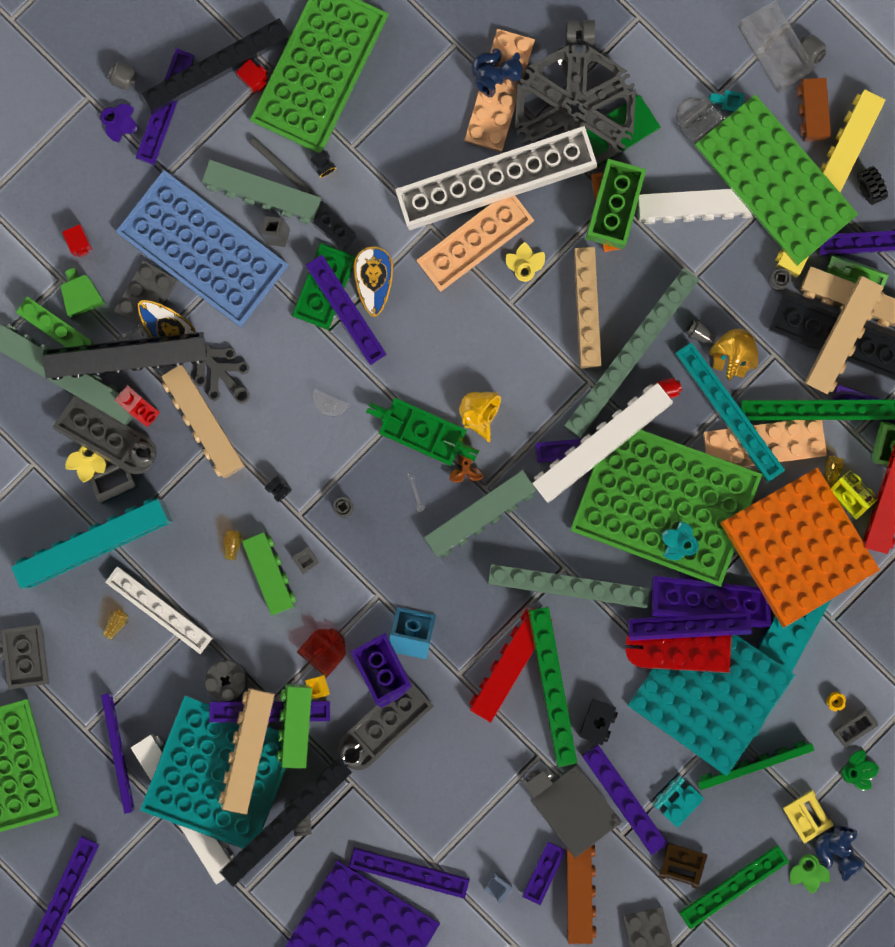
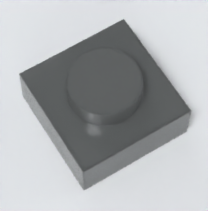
M309 547L292 557L302 574L319 564V561Z

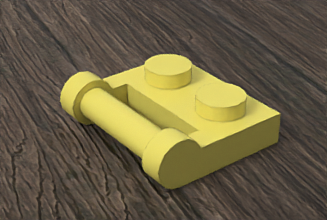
M813 789L782 808L803 843L808 842L834 825L817 801L816 793ZM807 801H809L822 823L818 827L804 805Z

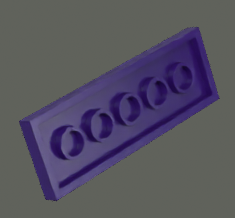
M653 576L652 616L676 617L750 612L751 627L769 628L771 626L770 605L759 587L724 583L720 587L706 581Z

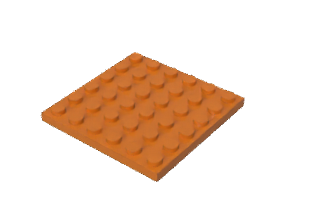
M818 467L720 523L783 628L880 570L868 549L865 548L864 542Z

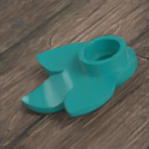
M680 521L677 530L668 529L661 533L664 543L668 546L663 554L667 559L680 560L685 555H694L699 549L698 540L693 537L692 527L685 522ZM687 542L691 543L690 549H686L685 544Z

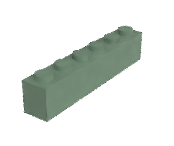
M209 160L202 179V183L208 191L216 193L218 190L224 192V196L235 199L238 197L243 199L242 202L254 205L256 203L262 205L261 208L266 211L272 212L276 210L280 212L281 216L291 218V216L297 217L299 222L307 225L310 222L313 223L317 218L323 202L320 197L213 160Z
M522 470L424 538L437 558L439 556L445 558L453 552L451 550L452 547L457 544L461 547L469 541L468 536L473 533L477 536L486 530L484 528L486 524L491 522L493 525L502 519L500 516L505 511L511 513L518 508V502L521 500L527 502L534 497L533 492L536 491V488Z

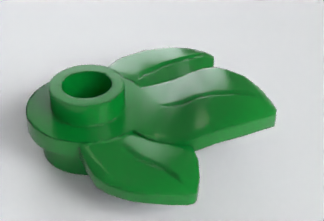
M859 750L850 756L849 764L843 767L841 775L846 783L854 784L857 789L865 791L872 788L870 779L877 775L879 766L874 762L866 761L865 750ZM852 770L854 771V777L850 775Z

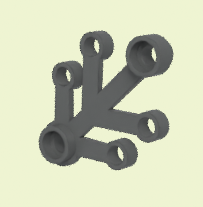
M205 343L207 360L197 364L196 385L203 387L207 384V378L204 376L206 363L211 368L210 391L208 392L210 400L218 401L221 394L218 391L220 377L234 392V399L238 403L244 404L250 399L249 391L246 388L239 387L225 371L247 374L250 369L249 365L246 362H240L239 364L216 363L212 357H225L228 360H233L236 357V351L233 348L211 349ZM229 350L233 351L232 357H227L226 355ZM246 365V371H240V366ZM203 377L204 383L198 384V378ZM215 391L218 393V396L213 399L211 398V393ZM244 392L246 394L245 399H239V394Z

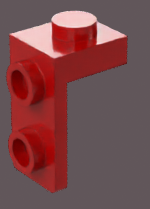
M128 385L115 399L122 408L146 427L153 423L160 413Z

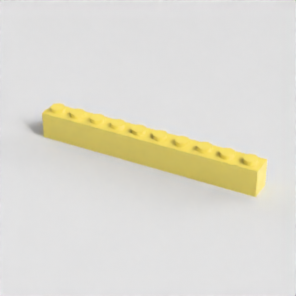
M865 89L861 94L857 93L852 102L855 106L852 112L848 111L844 119L846 125L844 129H839L835 137L838 141L835 147H830L826 155L829 157L827 163H823L820 167V170L839 192H841L886 99ZM780 250L775 259L778 262L775 268L786 269L790 272L791 276L797 278L808 257L796 266L789 256Z

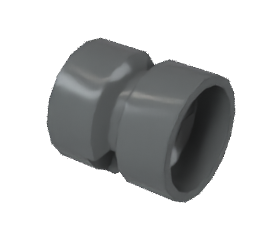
M567 19L566 45H577L581 42L585 46H594L595 20H583L580 23L577 19ZM581 30V35L576 34V31Z

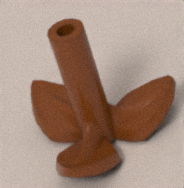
M462 455L458 457V464L462 467V470L455 469L449 476V480L455 483L462 482L466 474L470 481H478L484 478L483 472L480 469H470L472 460Z

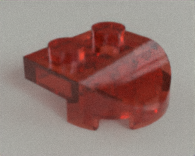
M318 629L312 633L298 649L297 653L327 678L346 655L345 639L335 629Z

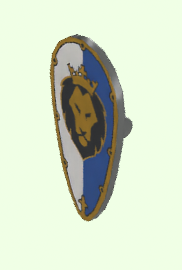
M371 246L364 248L356 256L354 274L358 293L364 308L372 317H376L383 310L389 296L393 278V261L386 250L381 247Z
M150 300L138 302L137 307L141 322L151 338L196 333L189 321L170 308Z

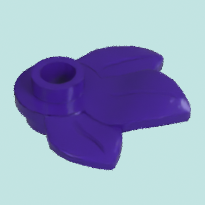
M120 104L115 108H105L101 112L100 119L106 126L105 132L114 142L119 143L122 134H132L137 131V125L130 117L134 111L132 106ZM114 115V119L111 121L107 120V117Z

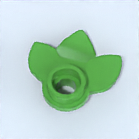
M813 854L803 855L799 864L794 866L790 872V883L796 885L803 882V885L811 894L818 890L820 881L830 882L828 869L821 865L818 858ZM806 861H812L813 866H807Z

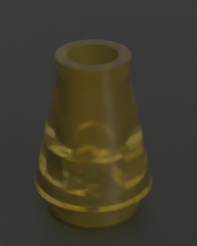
M829 455L828 459H826L824 478L828 484H835L845 466L843 464L845 459Z
M226 530L225 535H223L224 559L236 560L243 539L241 537L242 532Z
M115 609L114 612L110 613L102 634L106 638L113 640L114 636L128 623L127 619L129 616L125 612Z

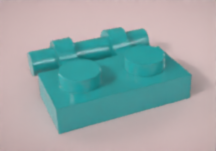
M680 775L669 783L670 786L663 794L660 793L657 796L658 799L652 804L658 810L664 804L667 809L662 814L677 828L704 800L691 785H688L684 790L680 787L685 782ZM676 791L680 795L671 803L668 799Z

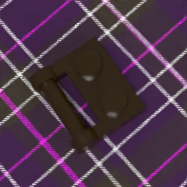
M668 842L658 877L683 882L698 889L708 854ZM669 865L695 872V875L691 877L670 871L668 867Z

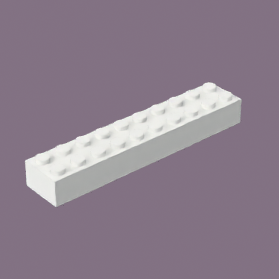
M585 126L395 190L406 225L409 230H413L596 169L597 162Z

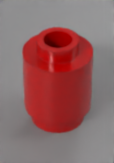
M674 377L656 382L670 399L678 397L679 392H682L680 381H676Z

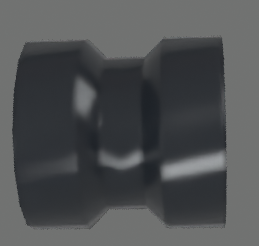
M326 150L310 159L312 165L316 166L317 174L320 178L331 174L337 169L334 162L330 161V155Z
M279 475L273 478L264 488L268 493L274 495L277 503L292 491L289 485L283 483V479Z

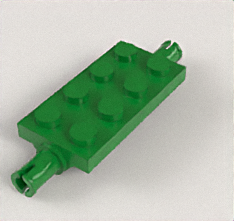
M394 398L392 405L387 409L372 401L370 402L369 407L376 411L367 408L366 413L381 419V422H383L378 434L448 466L452 465L455 456H458V454L475 462L477 457L475 455H478L480 450L464 444L463 438L467 432L466 429L397 398Z

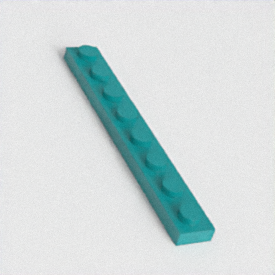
M691 342L676 352L675 356L765 480L769 482L785 471L783 466L694 344Z

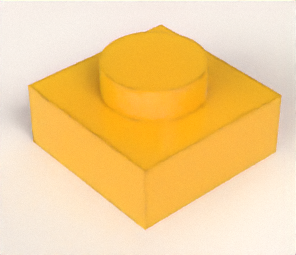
M324 675L305 680L306 685L312 687L311 699L330 694Z

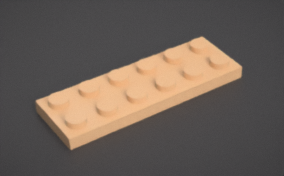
M497 29L490 53H493L492 50L497 48L501 51L502 58L495 66L501 67L506 60L511 59L516 52H519V61L523 68L521 78L524 80L525 70L529 63L535 39ZM504 78L503 84L495 85L496 93L493 97H487L479 90L464 142L502 153L516 107L517 83L522 86L519 80L513 82Z
M516 196L491 203L421 256L416 262L441 293L533 223L534 219Z
M792 420L753 425L779 462L827 456L822 420ZM729 429L703 432L706 454L742 467L755 466Z

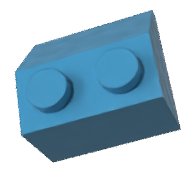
M397 607L390 635V642L395 652L427 659L436 615Z

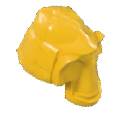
M470 392L461 400L459 407L464 428L472 429L489 443H491L490 423L499 410L501 396L498 392Z

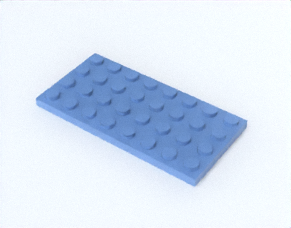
M163 170L116 230L118 235L240 328H242L289 267L285 261L165 170Z

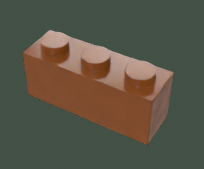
M827 78L803 79L797 86V97L801 99V105L798 106L799 117H802L800 136H803L804 142L828 140L831 132Z

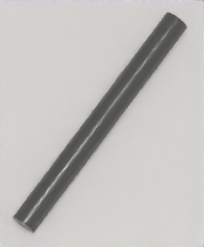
M255 137L250 140L249 143L299 189L306 193L312 191L305 182Z

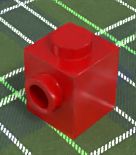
M250 59L236 72L238 79L254 94L257 91H262L267 85L268 79L265 75L267 71L260 64L256 66Z

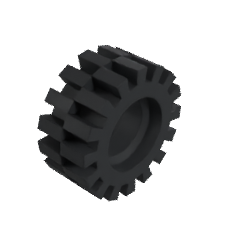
M874 166L857 173V181L860 184L859 188L862 190L866 201L868 200V203L871 205L888 197L887 186L884 184L885 181L881 178V173Z

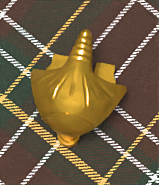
M744 329L729 330L720 337L709 351V354L714 359L712 368L720 371L723 370L726 361L725 355L728 357L726 368L727 380H731L734 375L744 378L749 369H757L758 367L757 343L753 335Z

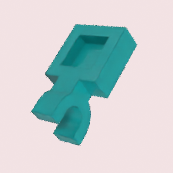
M725 90L724 95L711 93L707 104L722 105L721 111L733 113L743 105L745 94Z

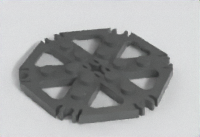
M568 45L529 65L528 68H531L534 73L529 69L525 70V73L530 77L528 80H523L522 78L519 80L525 87L517 83L515 130L518 127H523V129L517 130L516 134L525 133L526 138L521 143L526 144L530 141L529 144H532L564 127L565 133L585 126L586 129L606 141L609 145L607 151L595 157L598 165L622 152L616 147L617 145L621 149L626 148L621 143L623 138L631 140V136L625 132L633 135L636 89L630 92L628 90L632 89L635 84L626 85L624 81L630 77V74H625L623 77L620 75L627 72V70L590 46L588 54H585V45H583V50L580 53L575 51V45H572V53H569ZM561 59L568 63L566 90L542 75V70L545 67ZM591 61L598 62L613 73L612 79L586 92L587 69ZM527 94H534L554 107V109L531 121H527L524 118L525 97ZM618 98H624L627 101L626 122L623 125H618L596 110ZM576 104H578L579 110L584 115L578 112L572 114V109L569 105L575 106Z

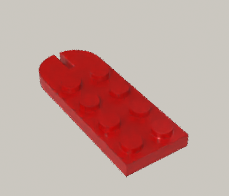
M628 635L626 639L627 646L639 645L643 646V649L625 648V653L628 660L639 668L730 673L732 635L631 641Z

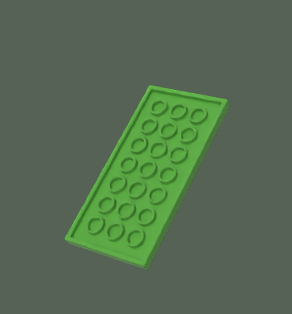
M308 0L254 110L250 122L313 152H322L389 17V13L361 0Z
M756 94L694 145L796 266L858 215Z

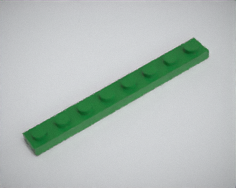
M741 400V410L748 420H895V400Z
M546 606L528 610L556 766L563 767L576 764L577 757L550 609Z

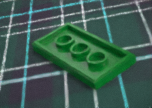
M640 94L635 97L633 135L625 132L631 136V140L627 138L621 140V143L626 146L625 149H621L618 145L616 146L622 152L661 128ZM627 103L612 111L606 117L618 125H623L626 122ZM586 129L594 156L596 157L607 151L609 148L608 143ZM607 160L598 164L597 168L605 164Z
M320 243L314 259L323 255L345 289L353 270L356 256ZM308 272L292 317L329 331L336 313Z

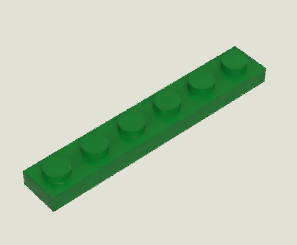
M806 740L794 743L795 747L787 749V746L775 750V754H761L756 757L757 760L749 762V760L737 763L738 767L732 768L728 776L720 771L715 775L707 773L700 776V780L696 782L698 788L704 790L813 752L815 749L811 742H806Z

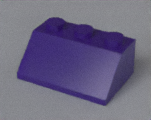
M386 633L350 652L376 705L383 708L399 699L412 687Z

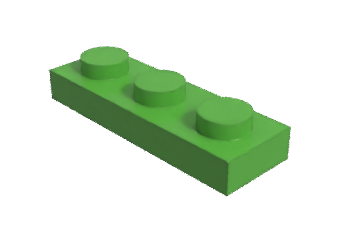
M832 254L825 270L829 274L853 283L857 282L859 276H863L883 287L889 276L887 272Z

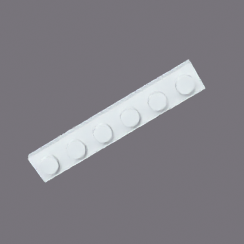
M117 566L106 580V584L199 654H202L213 639V637Z

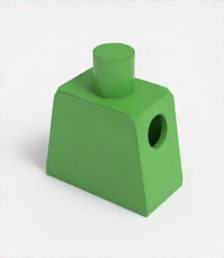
M76 268L65 271L68 282L61 285V291L67 315L71 319L106 304L89 276L82 275L79 277Z

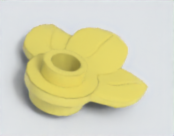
M526 243L520 245L516 255L506 254L508 268L514 271L517 279L522 282L530 281L534 277L535 272L542 269L545 262L544 252L533 255L531 248ZM527 269L529 273L524 276L521 274V271Z
M81 446L78 452L69 455L65 468L67 470H77L79 479L82 482H86L93 477L95 472L104 473L106 463L104 458ZM91 452L92 456L87 457L85 456V453Z

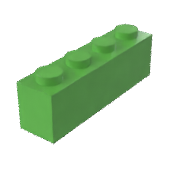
M28 296L16 311L17 314L65 347L95 344Z
M264 532L242 541L271 616L295 607L294 602L297 600L293 591L288 590L286 584L289 583L286 573H282L279 565H282L278 553L274 554L272 547L275 545L271 535L267 536Z
M285 684V689L281 691V701H284V707L280 709L279 720L282 721V729L278 731V741L281 742V747L277 749L276 759L282 768H306L312 687L310 685Z

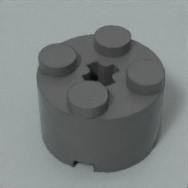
M225 660L214 664L208 670L205 679V686L210 695L220 701H231L238 698L244 693L248 684L244 667L232 660ZM229 676V681L231 682V684L224 685V680L222 678Z

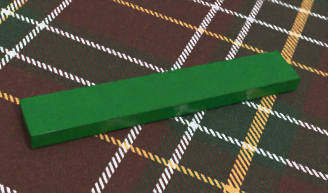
M777 844L680 910L679 914L691 930L789 863V860Z

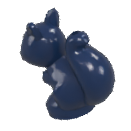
M497 48L492 50L493 53L479 54L473 60L471 66L472 73L476 77L475 85L480 92L487 97H493L496 93L495 85L503 84L504 78L513 82L521 79L523 68L519 61V52H516L511 59L506 60L501 67L495 66L502 58V53Z
M836 826L833 832H825L816 839L815 853L823 861L820 864L827 869H830L834 863L833 854L840 857L839 868L842 871V880L845 882L851 876L858 874L865 863L860 857L853 854L851 842L856 840L857 830L845 826Z

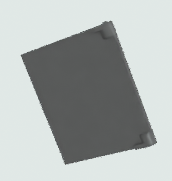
M578 765L574 766L550 787L530 800L574 858L578 857L622 823L619 816H617Z

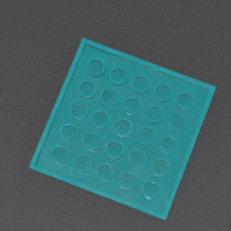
M732 635L730 673L652 669L628 704V707L728 776L796 675L739 636Z
M184 696L140 811L243 849L263 830L286 768L281 767L276 759L277 749L281 747V742L278 741V731L269 727L266 729L247 814L223 810L221 804H219V797L221 791H225L224 775L230 769L231 764L228 763L230 752H234L235 744H233V737L235 731H239L240 724L237 722L209 723V705Z

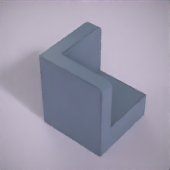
M495 873L484 890L501 904L511 891L512 884Z

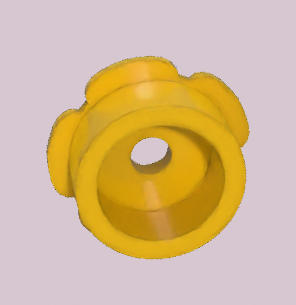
M832 692L827 697L826 704L829 705V709L832 711L842 710L845 707L846 698L843 694H839V692Z

